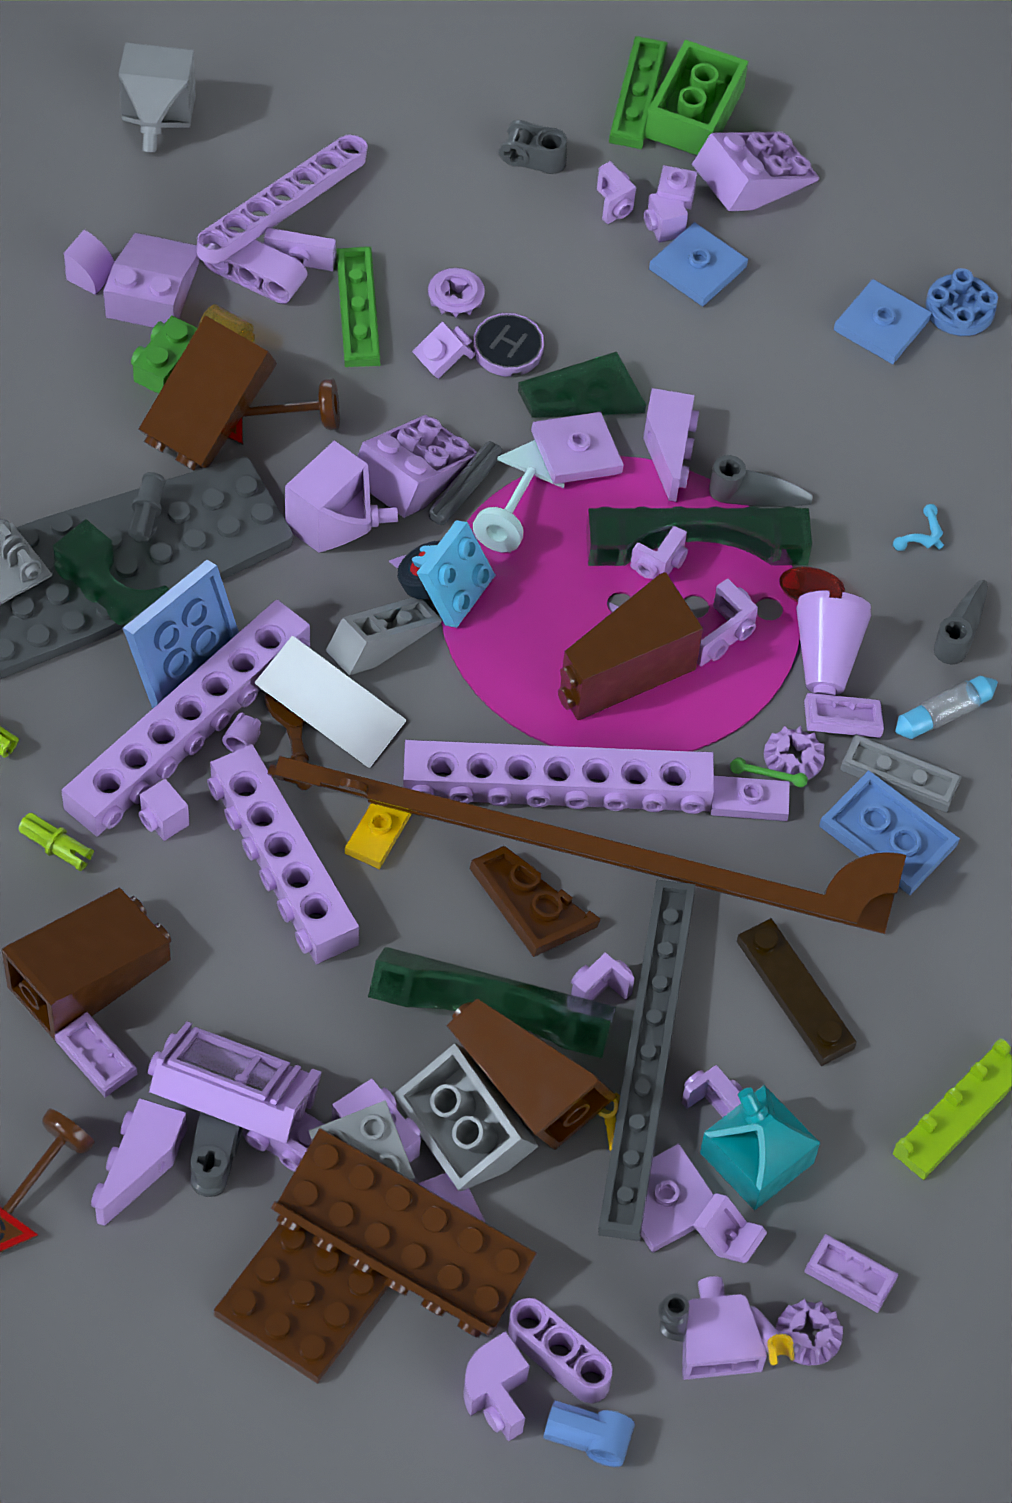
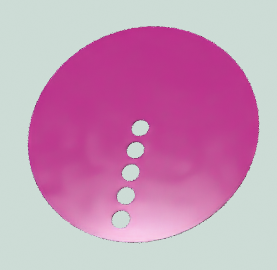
M620 456L624 465L622 474L565 482L564 488L533 476L513 512L523 527V539L518 548L511 552H498L484 546L477 539L495 573V577L457 628L445 626L443 620L441 622L444 638L451 657L474 693L508 724L549 746L692 752L725 738L752 720L781 688L791 670L800 641L796 610L798 599L801 596L798 581L785 549L766 522L749 505L722 503L712 498L709 493L710 479L690 470L686 488H678L676 502L668 500L653 461L646 458ZM522 477L504 486L477 508L466 521L472 531L473 522L481 510L488 507L506 508ZM673 526L687 532L685 548L688 549V553L679 569L674 567L668 576L684 600L690 596H698L707 602L709 606L708 612L704 616L697 618L703 627L701 640L727 622L713 607L716 587L727 578L737 588L744 589L754 604L763 599H773L781 605L783 612L779 618L765 620L757 614L756 628L747 639L743 641L738 639L728 647L721 658L716 661L711 659L703 666L697 664L696 670L579 721L571 709L566 710L560 702L558 689H560L561 685L560 669L563 667L564 651L612 613L607 605V601L612 595L621 593L632 597L653 580L642 577L630 567L633 548L636 543H640L657 551Z

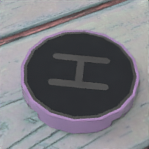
M500 313L488 317L478 325L473 336V351L476 354L479 365L490 373L503 377H512V373L519 372L522 375L530 372L539 364L544 351L543 334L539 327L527 317L515 313Z

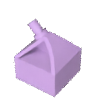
M336 441L327 446L285 485V520L292 534L318 553L351 542L367 534L371 527H379V523L398 522L397 507L378 508L377 505H370L368 464Z

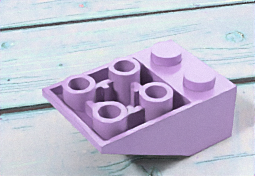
M779 131L711 133L692 163L693 167L728 211L757 209L819 180V176L811 168L810 162L801 156L793 146L791 138Z
M423 415L364 441L357 457L368 464L370 493L388 507H397L398 514L405 518L424 509L440 495L472 460L477 451L471 448L466 440L456 437L442 427L438 420Z

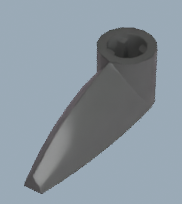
M724 455L715 461L709 484V493L712 498L722 503L751 506L811 505L813 495L780 478L746 470L744 462L733 455Z
M979 580L959 602L950 617L944 619L940 624L934 645V653L941 662L950 665L958 664L966 657L975 637L985 604L988 588L985 580Z

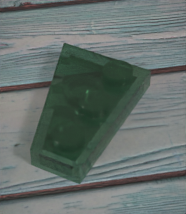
M617 351L518 383V392L532 418L569 417L601 412L602 415L643 414L646 411V403Z

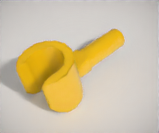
M614 1093L617 1096L613 1100L614 1110L609 1111L604 1108L598 1113L605 1121L609 1151L612 1149L616 1114L618 1113L620 1101L618 1093Z

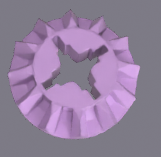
M461 268L445 269L437 273L429 283L428 295L431 306H437L441 314L446 312L453 313L455 318L459 313L465 312L470 315L474 308L481 307L484 297V285L480 278L471 271ZM450 288L456 293L462 292V299L457 298L455 295L450 296Z
M784 726L780 732L772 733L765 744L764 760L769 769L793 775L804 773L809 780L816 776L823 767L825 760L824 744L819 743L815 732L811 734L804 732L801 726L797 729H788ZM790 744L794 746L797 751L803 750L800 757V763L798 758L796 759L793 754H787L789 751Z
M803 1299L797 1304L788 1305L778 1318L776 1330L780 1334H786L793 1339L794 1362L809 1366L820 1365L832 1359L838 1352L842 1343L843 1326L840 1325L837 1319L836 1311L831 1312L824 1307L822 1301L813 1303ZM806 1319L811 1322L814 1329H820V1332L816 1334L813 1346L807 1334L797 1332L803 1330Z

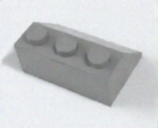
M455 1043L393 1094L406 1115L415 1122L421 1132V1137L459 1191H464L508 1172L539 1146L506 1098L468 1051Z

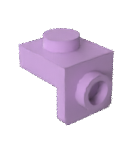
M611 161L600 166L597 191L605 198L602 219L606 224H609L618 218L626 217L633 210L636 187L631 183L628 175L620 171Z
M663 165L657 195L681 200L685 209L691 210L697 172Z
M443 321L412 351L432 375L438 379L464 354L470 359L476 355L468 346L472 339L459 326L453 330Z
M673 526L657 551L636 543L632 551L630 567L639 575L648 579H654L664 572L669 575L674 567L679 569L688 553V549L685 548L687 532Z
M604 953L590 967L585 965L574 975L571 981L573 986L570 1001L583 1011L608 986L624 999H627L632 994L635 978L630 968L624 962L614 960L607 953Z
M717 1065L705 1073L702 1070L694 1073L684 1084L685 1088L681 1103L686 1109L705 1097L717 1112L724 1117L741 1104L738 1093L743 1088L735 1080L730 1081Z
M717 1193L714 1194L693 1224L717 1256L741 1263H746L767 1234L763 1226L747 1222L727 1196Z

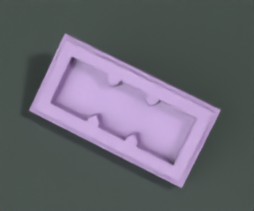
M266 228L264 235L265 245L295 258L304 267L327 271L334 270L336 263L335 239Z
M807 693L804 705L807 731L847 735L857 734L859 736L881 738L884 731L881 700Z
M714 776L711 815L787 821L789 816V781Z
M88 1012L55 1034L56 1043L105 1098L137 1075L136 1066Z
M827 1234L822 1238L804 1271L806 1274L877 1313L899 1275Z

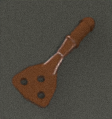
M267 693L265 704L272 717L287 730L291 742L292 756L290 759L308 763L309 756L305 752L302 743V727L306 721L294 712H289L291 710L282 703L275 702L278 700ZM306 783L297 785L301 790H308L312 786Z

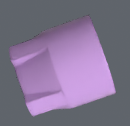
M239 713L222 739L223 744L231 752L251 744L254 746L261 734L260 725L262 723L257 718L254 719L244 713Z

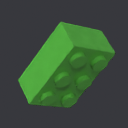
M685 40L648 109L645 137L698 155L711 133L723 132L744 90L748 61Z

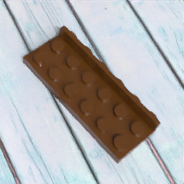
M323 1128L318 1129L278 1201H274L270 1208L279 1214L276 1221L297 1233L301 1227L315 1235L312 1242L331 1253H334L337 1248L351 1256L348 1263L369 1275L373 1269L387 1277L384 1284L405 1296L409 1290L424 1298L421 1303L424 1308L443 1317L445 1312L450 1313L460 1319L457 1325L459 1328L477 1338L482 1333L488 1336L493 1334L538 1254L536 1251Z

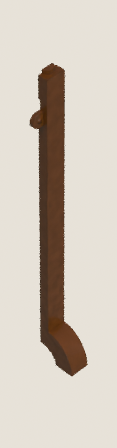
M279 756L277 765H270L267 773L281 781L297 785L306 783L369 799L368 803L681 883L695 884L696 887L880 934H885L894 895L898 892L906 859L904 854L889 852L874 853L857 858L841 868L828 884L824 894L282 756Z

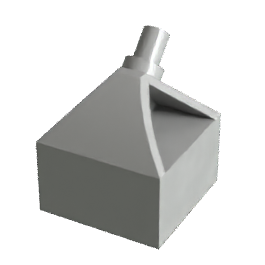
M125 42L119 70L122 120L141 125L140 132L144 133L142 151L156 152L157 135L161 134L162 127L190 128L196 99L194 50Z

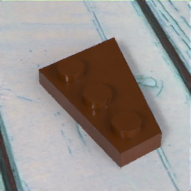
M506 846L497 848L472 860L469 869L533 957L598 927L601 920L591 911L585 913L572 903L573 897L562 889L558 892L541 879L539 871Z

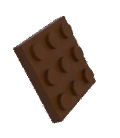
M279 1223L214 1308V1316L318 1384L389 1288L384 1284L387 1277L374 1269L369 1275L348 1263L351 1256L338 1248L334 1253H331L312 1242L315 1235L301 1227L297 1233Z

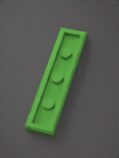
M635 36L609 135V143L637 149L643 148L648 109L656 96L668 42Z
M371 246L336 248L345 367L380 366Z

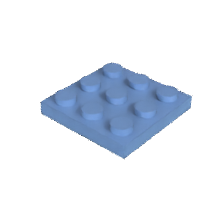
M205 560L123 627L152 708L158 705L239 633L218 567L209 560Z

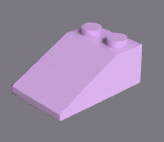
M134 233L114 262L104 288L106 318L153 328L159 321L166 323L171 315L179 319L200 261L196 253L197 246Z

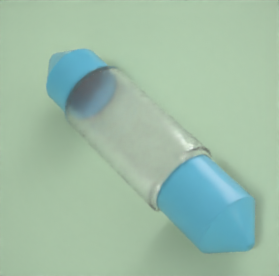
M978 676L970 681H963L920 703L918 707L900 715L895 732L908 739H913L929 730H935L991 700L998 682L995 679Z

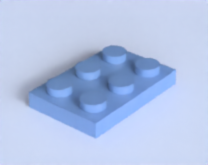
M869 770L821 818L819 825L820 828L859 857L886 852L906 855L899 888L909 895L957 847L960 839Z

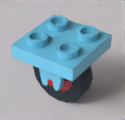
M457 520L441 541H431L413 549L402 559L398 567V580L405 592L415 599L431 598L445 626L456 628L495 577V573L468 522Z

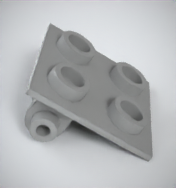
M0 518L1 605L50 578L52 573L14 524Z
M386 1100L309 1130L312 1140L318 1129L323 1128L411 1180L415 1178Z

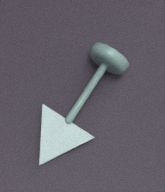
M535 440L497 458V460L520 469L525 473L505 509L499 507L483 509L478 513L473 522V532L476 538L491 550L511 552L517 549L521 543L523 527L513 512L533 476L553 484ZM564 483L555 484L559 487L564 488Z

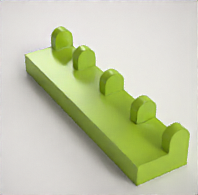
M1001 1038L993 1044L992 1049L979 1062H976L953 1088H950L945 1093L944 1098L928 1114H925L904 1138H901L896 1143L893 1155L922 1180L1012 1090V1055L1010 1054L1011 1047L1008 1042Z

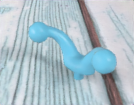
M927 504L923 509L925 516L929 520L931 535L914 533L897 537L893 541V547L897 551L905 550L908 542L921 543L927 549L933 544L938 549L944 546L939 539L944 532L936 518L938 509L934 504Z

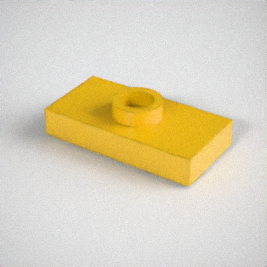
M370 804L345 846V854L380 870L412 814Z

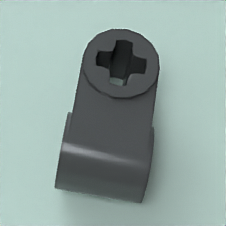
M515 120L510 123L507 130V141L499 149V156L504 162L512 166L542 171L546 174L559 173L565 168L567 137L562 130L531 124L524 120Z
M206 1113L200 1114L196 1128L190 1164L192 1170L191 1185L198 1194L205 1197H213L220 1194L227 1185L233 1158L238 1150L242 1127Z

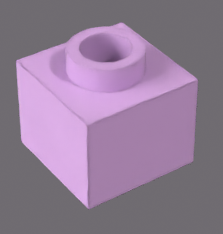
M657 193L650 194L648 210L644 211V219L648 230H653L659 243L676 239L686 230L688 213L682 201L660 197Z
M166 778L140 794L141 811L139 812V817L147 830L150 832L155 830L163 841L189 826L188 805Z

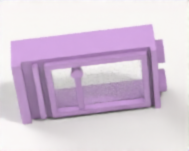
M186 1022L177 1034L171 1033L169 1035L164 1050L162 1052L157 1051L149 1065L148 1074L153 1076L149 1092L285 1144L289 1140L293 1121L300 1122L305 1108L311 1109L321 1076V1072L311 1069L309 1073L301 1070V1066L295 1065L292 1067L290 1062L197 1027L191 1029L192 1023Z

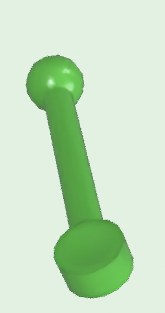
M741 757L735 758L730 763V769L735 774L747 771L793 782L798 788L805 787L808 782V777L804 773L793 775L746 764V761Z

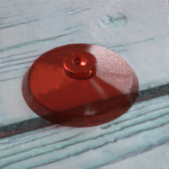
M814 567L791 568L783 572L779 578V584L783 592L797 603L799 597L808 592L830 591L829 598L839 599L842 598V592L845 593V587L840 579L825 570Z

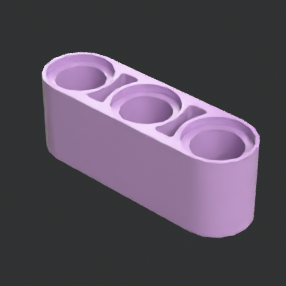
M228 228V230H230V231H232V232L239 233V232H237V231H235V230H233V229ZM257 240L252 241L220 263L212 264L203 261L205 266L212 272L281 304L289 302L308 275L304 265L298 260ZM210 243L207 248L219 249L221 246Z
M525 1298L516 1302L511 1309L508 1329L509 1337L514 1345L579 1400L585 1403H596L604 1399L609 1392L613 1370L608 1358L542 1302L533 1298ZM530 1318L536 1321L538 1326L533 1329H525L519 1325L518 1321ZM555 1345H563L568 1348L570 1353L565 1356H557L550 1351V1348ZM587 1372H595L600 1375L602 1381L595 1384L588 1383L581 1375Z

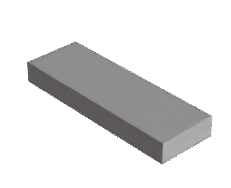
M855 734L840 768L841 771L861 778L869 770L901 795L946 813L962 778L958 774Z

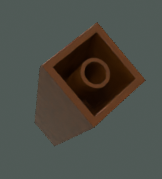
M205 315L139 427V430L147 436L144 442L162 453L167 447L178 454L175 459L177 462L193 471L197 465L201 468L209 467L277 365L276 361L267 350Z
M666 572L655 577L564 651L563 667L560 669L561 685L560 689H558V696L563 707L566 710L571 709L578 721L696 670L703 627Z
M119 887L1 949L7 987L55 1040V1034L86 1012L91 1017L169 962L171 960V937L160 923L154 925L149 920L144 906L135 896L129 898Z
M479 999L460 1006L454 1012L453 1020L446 1025L533 1133L554 1150L560 1147L617 1098L613 1091L594 1074Z

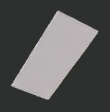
M294 636L290 637L255 681L257 686L368 768L374 764L406 722L404 717Z

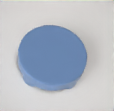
M959 268L953 274L943 276L931 285L927 294L925 308L932 312L931 322L942 331L957 336H970L984 331L992 323L997 308L998 295L985 282L974 277L971 271Z

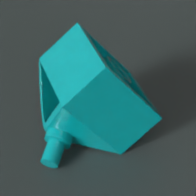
M765 1085L756 1092L751 1087L741 1090L738 1093L741 1104L704 1132L700 1154L754 1211L815 1162L820 1145L817 1138Z

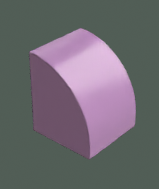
M83 230L64 252L66 280L96 295L106 284L114 264L110 252L95 236L86 230Z

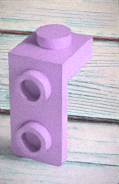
M728 578L716 587L713 607L727 622L701 640L697 664L703 666L711 659L716 661L721 658L731 644L738 639L740 641L747 639L756 628L755 621L758 606L751 601L750 596L744 589L737 588Z

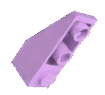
M652 388L643 439L668 500L676 502L678 488H686L689 466H683V459L691 460L694 439L687 438L688 431L696 432L699 411L692 410L695 395Z
M140 1098L134 1112L127 1111L121 1126V1134L124 1137L119 1148L114 1146L108 1156L106 1170L109 1173L104 1184L99 1182L93 1193L91 1206L95 1207L97 1224L107 1225L173 1166L187 1131L185 1112Z

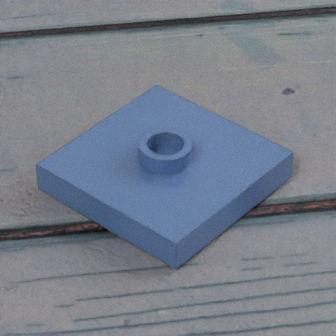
M694 222L650 261L649 270L703 307L747 267L748 259Z
M872 279L835 322L834 331L887 362L894 364L930 321L932 312Z

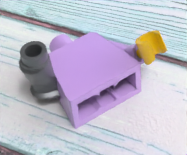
M712 1276L701 1279L698 1282L699 1299L688 1301L685 1296L675 1293L666 1296L660 1303L658 1312L661 1319V1332L668 1339L683 1342V1380L762 1372L767 1357L766 1351L769 1354L771 1365L778 1364V1355H786L790 1360L795 1359L793 1339L786 1334H780L758 1308L749 1305L745 1295L725 1296L721 1277Z

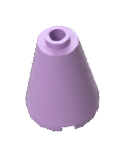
M830 591L808 592L799 597L796 607L806 688L815 694L836 696L843 693L871 618V605L863 598L850 593L842 592V599L829 598Z

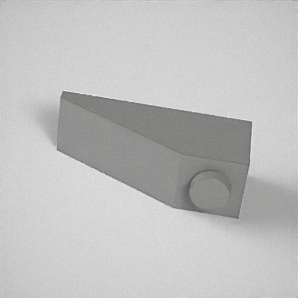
M412 597L343 617L325 651L350 676L377 667L440 626L442 619L423 599Z

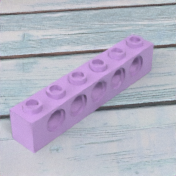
M253 744L211 761V778L207 779L210 792L215 800L221 799L226 807L224 810L225 816L232 830L239 829L244 838L242 839L244 851L251 861L256 859L261 868L259 874L267 891L274 890L279 899L277 906L285 922L292 921L297 930L295 937L301 951L304 954L309 952L314 962L319 964L358 946L359 926L274 780L267 774L268 770ZM242 792L252 793L250 796H240L238 794ZM259 822L270 823V825L264 827L257 826L256 824ZM277 852H284L288 855L284 857H276L273 854ZM300 882L305 884L306 886L301 888H295L290 885L293 883ZM313 913H319L324 917L312 919L308 916Z

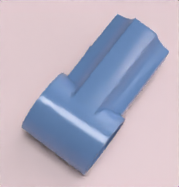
M554 1401L543 1439L585 1451L590 1459L602 1465L619 1467L624 1462L635 1423L631 1418L615 1411L603 1410L597 1414Z

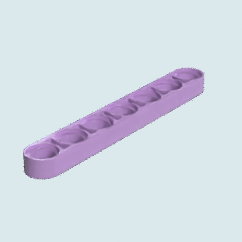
M356 135L340 137L199 233L196 248L197 256L206 263L214 264L220 263L264 234L266 228L274 227L360 168L366 160L368 146L366 141ZM352 149L358 151L359 153L350 154L344 152L343 150ZM328 164L333 165L337 168L325 169L321 167V165ZM309 180L312 181L314 184L305 185L299 183L298 181ZM283 195L290 197L291 200L283 201L275 197ZM261 211L268 215L260 217L253 215L252 212ZM238 227L245 231L236 233L228 230V228ZM213 243L220 245L221 248L210 249L204 245Z

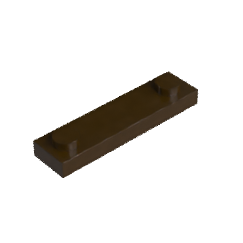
M772 918L738 934V945L821 1066L855 1049L857 1041Z

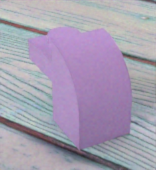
M506 1332L480 1347L471 1357L465 1374L464 1402L470 1416L485 1407L486 1409L483 1412L490 1427L495 1432L501 1430L507 1440L510 1441L523 1433L525 1417L508 1392L527 1381L529 1364Z

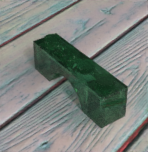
M87 519L53 545L54 567L57 573L67 581L71 579L78 585L83 595L93 603L97 601L103 606L110 618L118 625L124 624L126 626L170 590L166 585L149 590H138L126 587L116 581L109 572L114 563L112 540Z

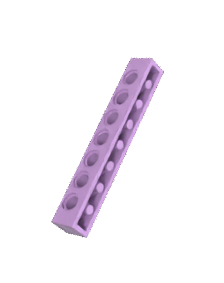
M276 599L62 789L64 810L97 837L106 828L111 829L115 827L122 819L126 810L134 803H140L141 793L154 786L161 779L169 778L186 756L197 753L203 746L206 738L215 730L220 731L225 728L236 711L241 707L249 706L255 700L258 692L261 690L255 684V681L291 636H294L310 647V625ZM273 646V647H276V648L267 649V648H265V647ZM243 669L250 670L248 672H239V670ZM214 693H222L223 695H221V696H213L212 694H214ZM187 717H197V719H194V720H187V719H185V718H187ZM163 740L170 741L168 744H159L158 742ZM133 765H143L141 768H131ZM107 789H115V790H117V791H115V792H113V793H104V792H103L104 790H107Z
M405 740L403 787L467 804L470 802L490 803L495 806L528 804L536 808L554 805L567 806L572 809L605 807L613 811L625 808L644 809L649 812L680 810L689 814H696L702 811L710 812L714 794L713 752ZM437 773H446V774H448L449 776L441 777V776H438V775H436V774H437ZM483 774V775H486V776H488V777H486V778H477V777H475L474 775ZM514 776H523V777H525L526 779L518 780V779H515V778H513V777H514ZM559 777L564 779V781H555L551 778ZM590 779H599L603 782L595 783L590 781ZM636 780L639 781L641 784H632L628 781ZM667 782H676L679 786H672Z

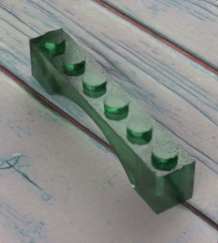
M607 506L588 508L586 524L588 566H625L631 562L632 551L636 543H640L652 550L658 548L673 526L687 532L685 542H711L736 547L759 557L770 565H808L813 545L809 508H795L792 506L782 508H759L755 506L746 508H722L719 506L709 508H685L682 506L673 508H649L644 506L636 508H612Z
M384 947L376 959L368 994L369 998L403 1007L456 1011L463 1004L479 999L523 1029L541 1036L561 1048L598 1058L603 1057L608 1045L617 1008L612 1005L389 947Z

